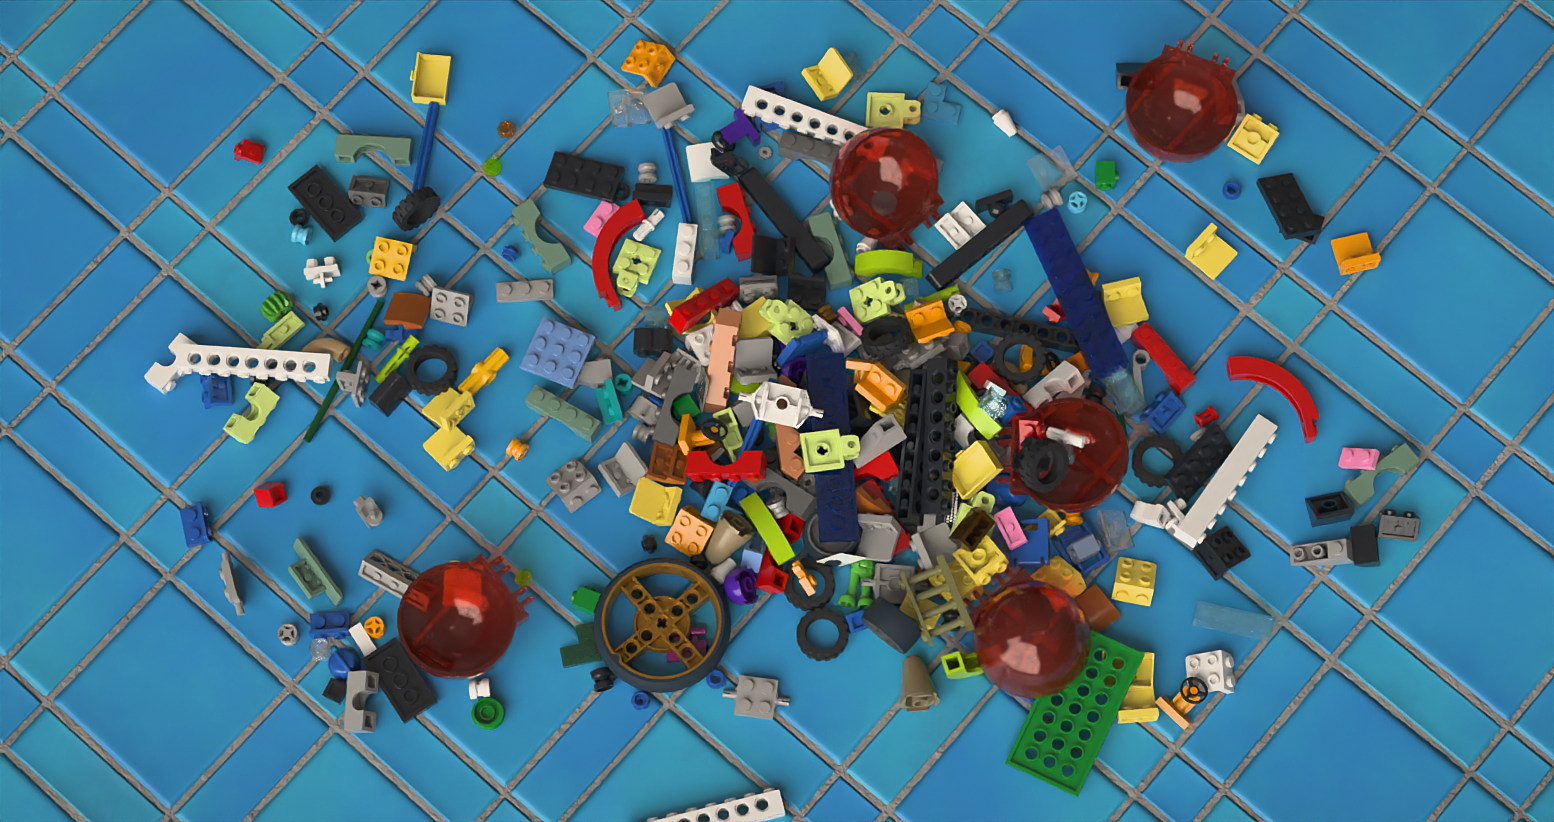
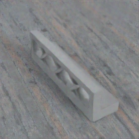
M376 550L370 552L362 560L358 572L359 576L422 611L428 608L431 597L440 587ZM376 558L381 562H375L372 559ZM389 568H394L398 572H393L389 570ZM405 577H410L414 579V581H409ZM422 587H428V588H430L431 590H430V591H427L426 589H424V588H422Z

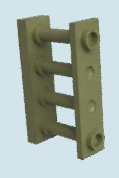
M943 554L936 557L938 564H935V567L906 578L903 571L899 572L901 579L898 581L902 591L907 590L923 628V631L920 632L924 643L928 642L930 647L934 646L932 637L960 626L962 628L965 626L967 632L974 630L973 623ZM938 574L940 576L943 574L945 581L941 585L913 596L910 585ZM945 591L946 593H951L952 598L949 599V602L920 613L917 606L918 602ZM950 609L958 610L960 615L957 616V619L927 630L924 620Z

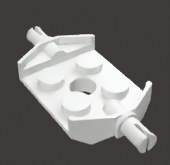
M764 381L755 393L740 392L738 400L751 403L755 420L759 419L795 427V429H798L808 416L822 418L824 410L815 409L811 406L807 390ZM784 399L787 402L786 409H779L776 405L777 400Z

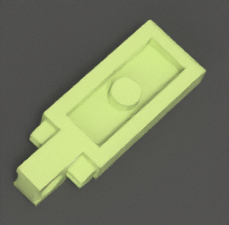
M290 311L263 334L262 343L256 349H279L305 326L304 322L293 311Z

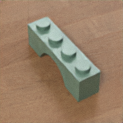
M351 133L337 134L334 153L337 162L356 163L362 154L376 150L385 153L390 158L392 165L411 166L413 143L408 137L399 136L398 138H393L387 135L376 137L369 134H361V136Z
M531 199L511 210L513 215L511 218L512 222L516 227L522 229V237L526 242L530 241L532 252L536 257L540 256L542 259L541 265L546 272L550 271L553 276L572 264L570 256L561 243H547L537 236V227L542 218L541 213Z
M830 212L808 217V227L813 240L826 244L834 255L832 262L825 268V278L830 292L852 286L854 273L852 267L848 268L847 261L849 259L846 250L843 251L841 248L843 241L841 235L836 233L837 223L835 217H831Z
M536 384L525 399L529 409L542 416H549L570 428L577 436L591 444L602 429L601 421Z
M1406 443L1401 446L1397 444L1389 451L1390 454L1388 456L1382 455L1379 457L1375 470L1363 469L1359 472V477L1356 479L1352 477L1344 483L1343 493L1356 509L1373 498L1375 494L1373 481L1376 476L1390 472L1402 477L1418 465L1420 459Z

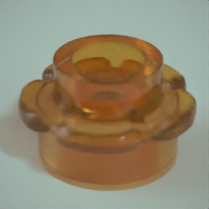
M503 121L497 128L499 131L498 135L501 138L506 137L509 139L513 137L516 128L511 122Z

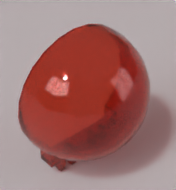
M1179 40L1176 48L1165 44L1160 57L1146 63L1135 73L1127 88L1124 111L1129 132L1144 151L1161 161L1187 164L1210 156L1227 141L1235 127L1238 101L1232 85L1236 70L1226 67L1229 58L1225 57L1222 65L1217 64V53H1214L1211 61L1191 54L1194 47L1193 44L1188 46L1187 52L1180 50L1183 46V41Z
M893 126L867 129L849 139L838 151L832 162L829 173V192L838 216L852 230L865 237L877 239L884 249L892 250L896 247L898 251H905L901 241L904 239L908 245H912L914 241L909 234L923 223L925 227L930 229L932 227L928 219L930 215L936 221L941 219L937 209L944 201L938 193L936 160L928 145L912 132Z
M1075 397L1055 399L1041 405L1027 416H1012V428H1003L998 432L1000 435H1012V439H1000L997 442L998 446L1011 447V464L1002 465L1004 469L1001 471V473L1010 472V477H997L996 483L1010 484L1009 491L1011 495H1028L1040 506L1055 512L1073 514L1099 507L1115 494L1127 473L1129 447L1122 425L1109 410L1088 399ZM1021 417L1044 418V425L1047 426V429L1048 427L1065 431L1068 429L1072 433L1086 436V441L1082 448L1068 443L1064 445L1061 441L1051 439L1065 447V450L1068 451L1067 457L1069 458L1068 472L1065 473L1064 480H1061L1060 485L1054 487L1053 491L1042 493L1026 486L1020 474L1012 469L1015 452H1020L1019 420ZM1052 451L1047 452L1046 455L1050 458L1049 470L1040 472L1038 480L1045 477L1053 464Z
M481 553L470 562H448L436 565L421 573L409 585L402 596L398 608L397 629L401 644L406 653L420 669L435 677L447 680H466L488 672L505 657L512 645L516 628L529 619V614L524 608L531 604L535 598L529 596L519 603L517 598L525 594L528 589L523 586L514 593L509 590L501 577L507 574L511 567L509 565L504 566L497 572L493 569L504 560L502 556H498L491 562H488Z
M1007 566L1004 573L1009 576L1010 580L1005 583L1002 577L995 573L993 577L1001 587L986 600L978 591H972L974 598L980 603L979 606L975 608L966 597L963 599L964 604L971 611L969 616L974 626V630H972L973 647L978 664L986 677L994 685L1013 696L1030 699L1045 698L1058 694L1074 683L1088 662L1092 641L1091 628L1086 613L1079 602L1066 590L1052 583L1034 580L1024 568L1015 575Z

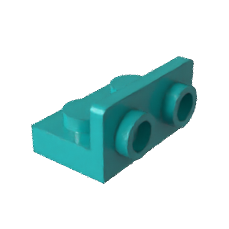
M611 378L604 380L605 387L595 389L605 425L623 420Z

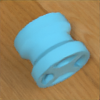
M1076 191L1069 196L1067 207L1071 213L1080 214L1085 211L1087 204L1086 195Z
M296 224L292 232L291 241L294 243L301 242L302 245L308 246L312 237V228H303L300 224Z

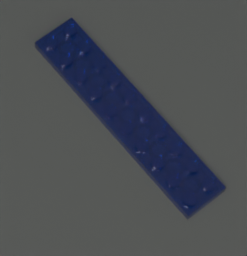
M1057 207L1022 223L1095 381H1099L1131 366Z
M844 353L806 354V377L810 404L815 409L824 410L822 418L810 416L811 432L839 429L840 437L851 435ZM820 447L817 451L821 455H825L828 452L823 447ZM853 459L844 460V468L814 472L820 543L859 541L860 539Z

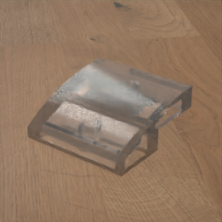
M647 87L619 89L607 93L613 127H631L632 124H650L653 121L643 102V97L648 94Z
M1061 145L1045 154L1042 152L1027 161L1044 193L1050 192L1053 188L1058 189L1079 178Z

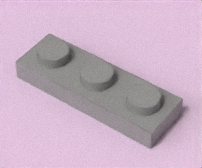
M553 279L496 283L497 303L554 300Z

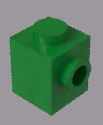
M1096 161L1094 168L1095 189H1100L1101 191L1114 189L1115 183L1119 182V171H1115V161Z
M689 394L677 397L674 403H672V414L677 421L682 420V415L690 414L693 422L701 418V411Z
M579 586L577 591L574 590L570 601L572 602L573 609L595 616L601 594L595 592L596 590L592 587L585 586L583 588Z

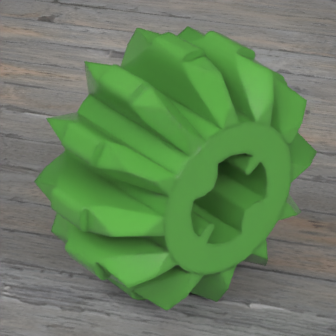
M276 291L262 302L260 310L267 320L277 322L291 311L293 302L284 291Z

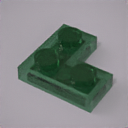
M594 622L575 625L579 644L560 648L563 668L602 661L594 637Z

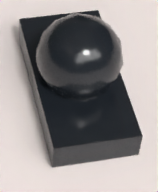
M1009 189L976 200L975 210L977 214L988 210L991 217L998 218L1007 210L1005 204L1013 201L1012 190Z

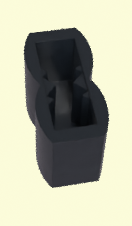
M634 328L633 352L640 358L656 355L657 358H660L665 351L672 354V329Z

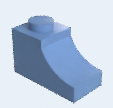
M753 528L752 532H755V534L746 543L740 566L747 565L748 569L752 568L754 572L759 573L767 545L757 529Z

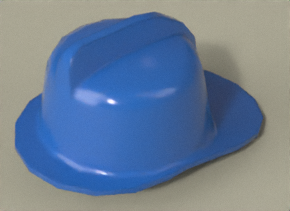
M996 475L987 484V493L995 497V504L1019 507L1023 505L1031 493V489L1024 484L1025 482L1020 477L1012 475Z
M340 648L334 651L328 661V668L336 680L346 685L348 672L368 671L360 657L349 648Z

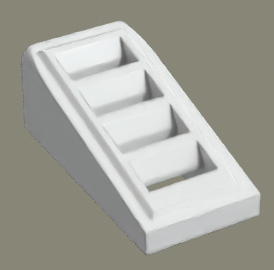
M678 348L671 355V367L679 366L697 372L696 384L699 381L702 365L699 360Z

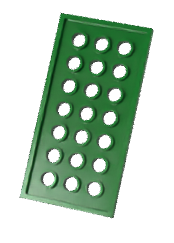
M1072 621L1005 764L1078 798L1145 654ZM1085 643L1088 649L1086 652L1080 653L1076 649L1077 645ZM1103 651L1106 654V658L1103 661L1096 660L1094 657L1096 652ZM1116 659H1120L1124 662V666L1121 669H1115L1113 662ZM1073 660L1078 661L1080 666L1077 670H1070L1068 667L1069 662ZM1089 669H1095L1098 674L1095 678L1090 679L1086 676V672ZM1113 677L1116 683L1114 686L1108 687L1104 684L1105 679ZM1063 678L1071 680V685L1068 688L1060 686V681ZM1085 686L1089 689V694L1087 696H1080L1078 689ZM1098 695H1105L1107 702L1100 705L1096 702V698ZM1060 696L1063 702L1061 705L1055 706L1051 703L1052 698ZM1078 704L1081 707V711L1078 714H1072L1069 711L1071 705ZM1095 712L1099 715V719L1097 722L1092 723L1087 719L1088 715ZM1047 713L1054 716V721L1050 724L1043 721V717ZM1064 722H1070L1072 729L1069 732H1064L1061 729V725ZM1087 730L1091 736L1088 740H1081L1079 733ZM1038 731H1043L1046 734V738L1043 741L1035 740L1034 736ZM1059 739L1064 742L1062 749L1056 750L1053 748L1052 745L1055 740ZM1074 748L1081 749V757L1073 758L1071 750ZM1029 749L1037 751L1035 759H1028L1026 757V752ZM1048 757H1052L1056 761L1055 765L1051 768L1044 765V761ZM1065 766H1071L1074 769L1071 776L1063 775L1062 769Z

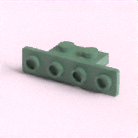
M301 537L296 538L293 548L302 560L290 565L288 571L309 600L325 592L335 606L340 605L343 599L342 590L335 585L329 572L325 571L319 558L314 556L308 543Z

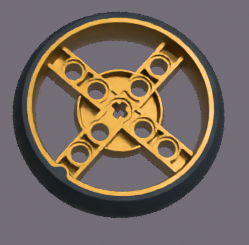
M651 558L625 568L606 586L598 601L594 616L596 645L608 668L629 685L656 693L683 690L708 676L723 657L731 633L729 606L717 583L699 567L674 558ZM669 574L685 578L695 585L678 599L668 596L652 598L638 580L652 575ZM636 592H640L643 594V596L640 599H634L632 597L633 594ZM623 593L637 610L633 621L634 634L614 649L609 635V617L614 603ZM696 597L698 601L695 604H690L688 599ZM710 600L716 616V632L710 649L703 657L688 638L692 628L691 615ZM647 607H654L655 611L652 614H647L645 609ZM675 609H681L683 611V613L680 616H674L672 614V612ZM662 622L664 624L666 622V627L662 628L661 626L659 628V623ZM649 633L652 635V639L649 641L642 639L644 634ZM674 635L680 637V641L677 643H671L669 640ZM635 646L637 651L635 653H628L627 648ZM648 650L659 654L674 652L687 670L670 676H652L636 671L629 665ZM685 650L693 652L689 658H684L682 653Z

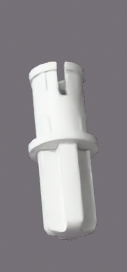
M656 208L647 219L642 221L643 224L633 233V237L637 241H642L650 231L655 230V226L665 217L663 212Z
M1048 427L1046 431L1047 438L1061 441L1064 445L1068 443L1082 448L1086 441V436L1072 433L1068 429L1065 431Z

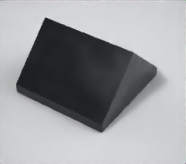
M1343 491L1305 498L1312 528L1347 521L1354 514V508Z

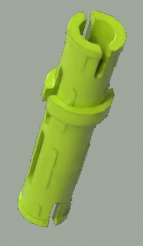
M954 284L926 297L921 296L919 299L930 302L940 298L943 302L950 299L953 295L961 294L958 291L957 284ZM914 301L903 305L904 309L912 308Z
M410 334L401 347L398 346L397 352L374 379L381 384L393 370L396 371L402 362L409 358V354L420 341Z

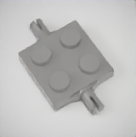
M949 335L933 338L928 343H918L916 340L908 344L907 349H903L901 353L896 354L900 361L891 366L895 373L904 367L914 370L928 359L944 351L942 343L950 339Z
M223 552L221 554L223 561L220 562L222 568L219 569V573L226 587H223L224 593L229 602L235 606L237 616L245 615L244 603L230 552Z
M876 563L873 579L862 578L861 586L873 587L874 600L880 596L893 605H902L908 592L907 590L902 591L898 581L901 579L899 572L903 571L905 577L909 578L914 576L915 566ZM917 582L910 585V589L913 593L916 590L926 591L928 584Z
M739 675L738 686L735 691L723 689V697L734 699V715L773 720L777 705L789 706L790 698L778 697L779 680Z

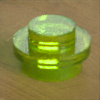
M488 159L484 163L483 171L487 176L495 177L501 173L502 166L497 159Z
M520 569L516 574L515 583L521 588L530 585L532 581L530 570Z

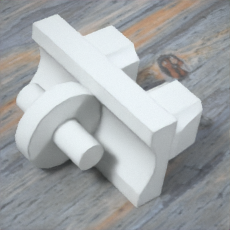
M333 256L324 258L325 266H318L317 259H308L306 268H304L306 279L313 280L314 284L321 283V288H326V282H333L332 277L341 276L340 269Z
M1182 498L1174 502L1170 500L1166 504L1165 508L1170 513L1167 520L1168 524L1165 526L1167 530L1173 527L1176 531L1185 518L1181 511L1187 505Z

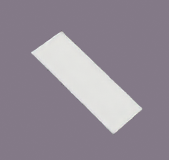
M361 623L349 629L364 656L376 650Z

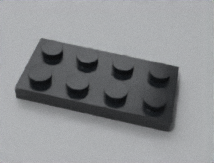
M555 151L543 185L546 188L614 203L626 170L621 166Z
M317 164L287 187L333 242H336L364 220L361 214Z
M1292 173L1259 178L1256 184L1285 240L1320 234L1321 228Z
M1212 423L1163 477L1177 499L1182 498L1187 503L1234 449L1220 426Z
M396 637L362 658L371 672L379 673L378 684L404 724L438 703Z

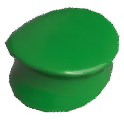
M491 697L479 699L471 711L473 722L485 730L498 728L503 723L505 716L501 703Z

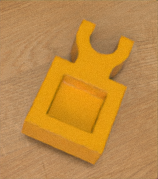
M800 560L793 562L792 565L794 567H792V570L798 576L799 582L808 596L816 593L817 581L814 575L809 574L804 569Z

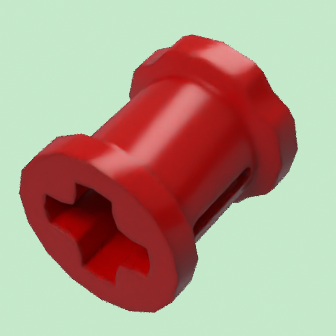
M1211 405L1207 406V409L1203 412L1193 415L1200 429L1212 421L1219 420L1217 412Z

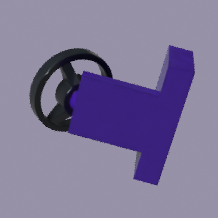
M740 108L734 111V122L720 131H715L711 136L712 144L723 153L727 151L733 152L736 142L744 137H747L754 147L761 144L760 135ZM715 137L719 139V143L723 145V148L717 144ZM728 145H732V149L727 150Z

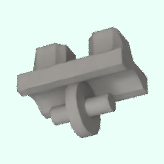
M360 495L353 502L357 507L355 510L369 529L382 523L384 515L371 497L366 499L363 495Z

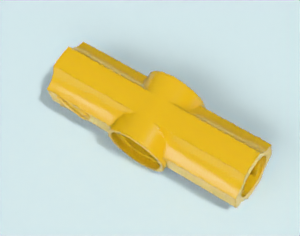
M497 347L484 361L478 362L473 367L471 374L458 386V389L462 394L468 391L473 397L484 385L487 386L494 380L497 372L510 358L501 348Z

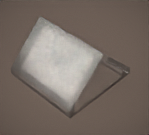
M1097 511L1095 521L1103 548L1107 554L1135 547L1124 511Z

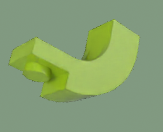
M874 250L855 255V274L870 278L879 274L892 273L915 280L922 279L923 261L913 258L912 253L897 250Z
M999 645L974 653L961 654L960 651L941 657L946 676L949 679L976 676L986 673L987 670L1005 665Z

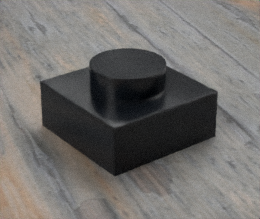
M331 677L322 696L341 705L347 693V685Z

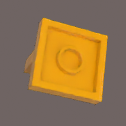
M879 362L873 365L867 378L857 383L855 387L861 395L883 413L905 401L908 396L904 393L906 385Z

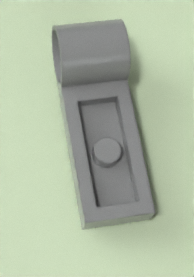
M1145 350L1134 352L1131 360V374H1128L1129 386L1132 385L1133 392L1130 393L1131 404H1135V410L1143 409L1145 404L1141 372L1146 370L1150 360V356ZM1142 358L1145 363L1140 364L1135 359Z
M639 395L629 408L628 413L635 419L652 426V424L656 425L658 417H655L658 406ZM672 417L675 424L680 427L681 423Z

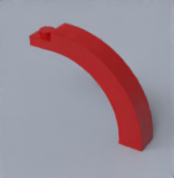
M637 198L621 207L609 218L601 229L594 246L592 270L596 291L600 299L605 298L608 307L612 306L614 312L621 309V304L609 278L610 258L619 240L630 229L642 223L645 219Z
M1248 356L1227 358L1225 364L1229 381H1256L1280 392L1297 412L1305 444L1314 441L1318 435L1317 426L1314 423H1317L1319 414L1309 392L1295 376L1267 360Z

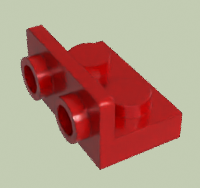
M1020 418V444L1029 436L1038 440H1043L1046 437L1047 426L1044 425V418Z

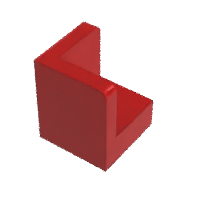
M265 482L253 489L259 507H275L288 500L282 482Z

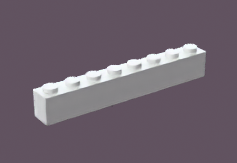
M1260 414L1257 415L1177 527L1174 536L1192 548L1195 547L1197 542L1199 544L1203 542L1207 536L1204 532L1207 528L1212 529L1217 521L1215 519L1216 515H1222L1227 507L1226 501L1228 499L1232 501L1237 493L1236 487L1238 485L1242 486L1246 481L1247 476L1245 474L1248 471H1253L1257 465V462H1255L1257 457L1262 458L1267 451V448H1265L1267 443L1272 444L1277 437V434H1275L1278 428L1277 425Z

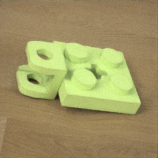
M868 92L865 127L871 130L903 131V124L915 125L920 123L921 103L916 100H905V93ZM884 108H887V110L890 111V113H888L887 115H883V113H880V111H883Z
M626 239L612 269V273L618 275L617 293L632 297L638 288L639 282L648 285L661 256V250ZM638 258L642 262H638L637 265H635L633 259Z
M881 277L849 290L855 320L861 326L892 314L890 305H896L906 298L903 284H896L894 281L885 282L884 278ZM869 298L873 299V301L870 303L871 306L867 304Z
M766 299L759 309L761 316L772 323L767 331L786 346L792 338L796 337L799 339L800 336L810 334L814 329L812 316L791 299H787L785 304L780 300ZM791 322L796 324V328L792 331V326L790 325Z
M839 429L800 434L805 473L841 469L845 467L844 460H852L859 456L860 443L859 437L856 435L840 437ZM820 447L828 451L825 455L817 453Z
M980 491L970 499L969 505L961 503L949 537L971 508L984 510L995 521L993 515L990 514L995 503V497ZM995 524L992 526V528H991V529L989 530V532L987 533V535L989 536V538H991V535H992L993 529H994V527H995Z

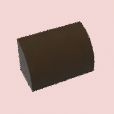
M971 508L949 539L960 548L973 552L996 522L984 510Z

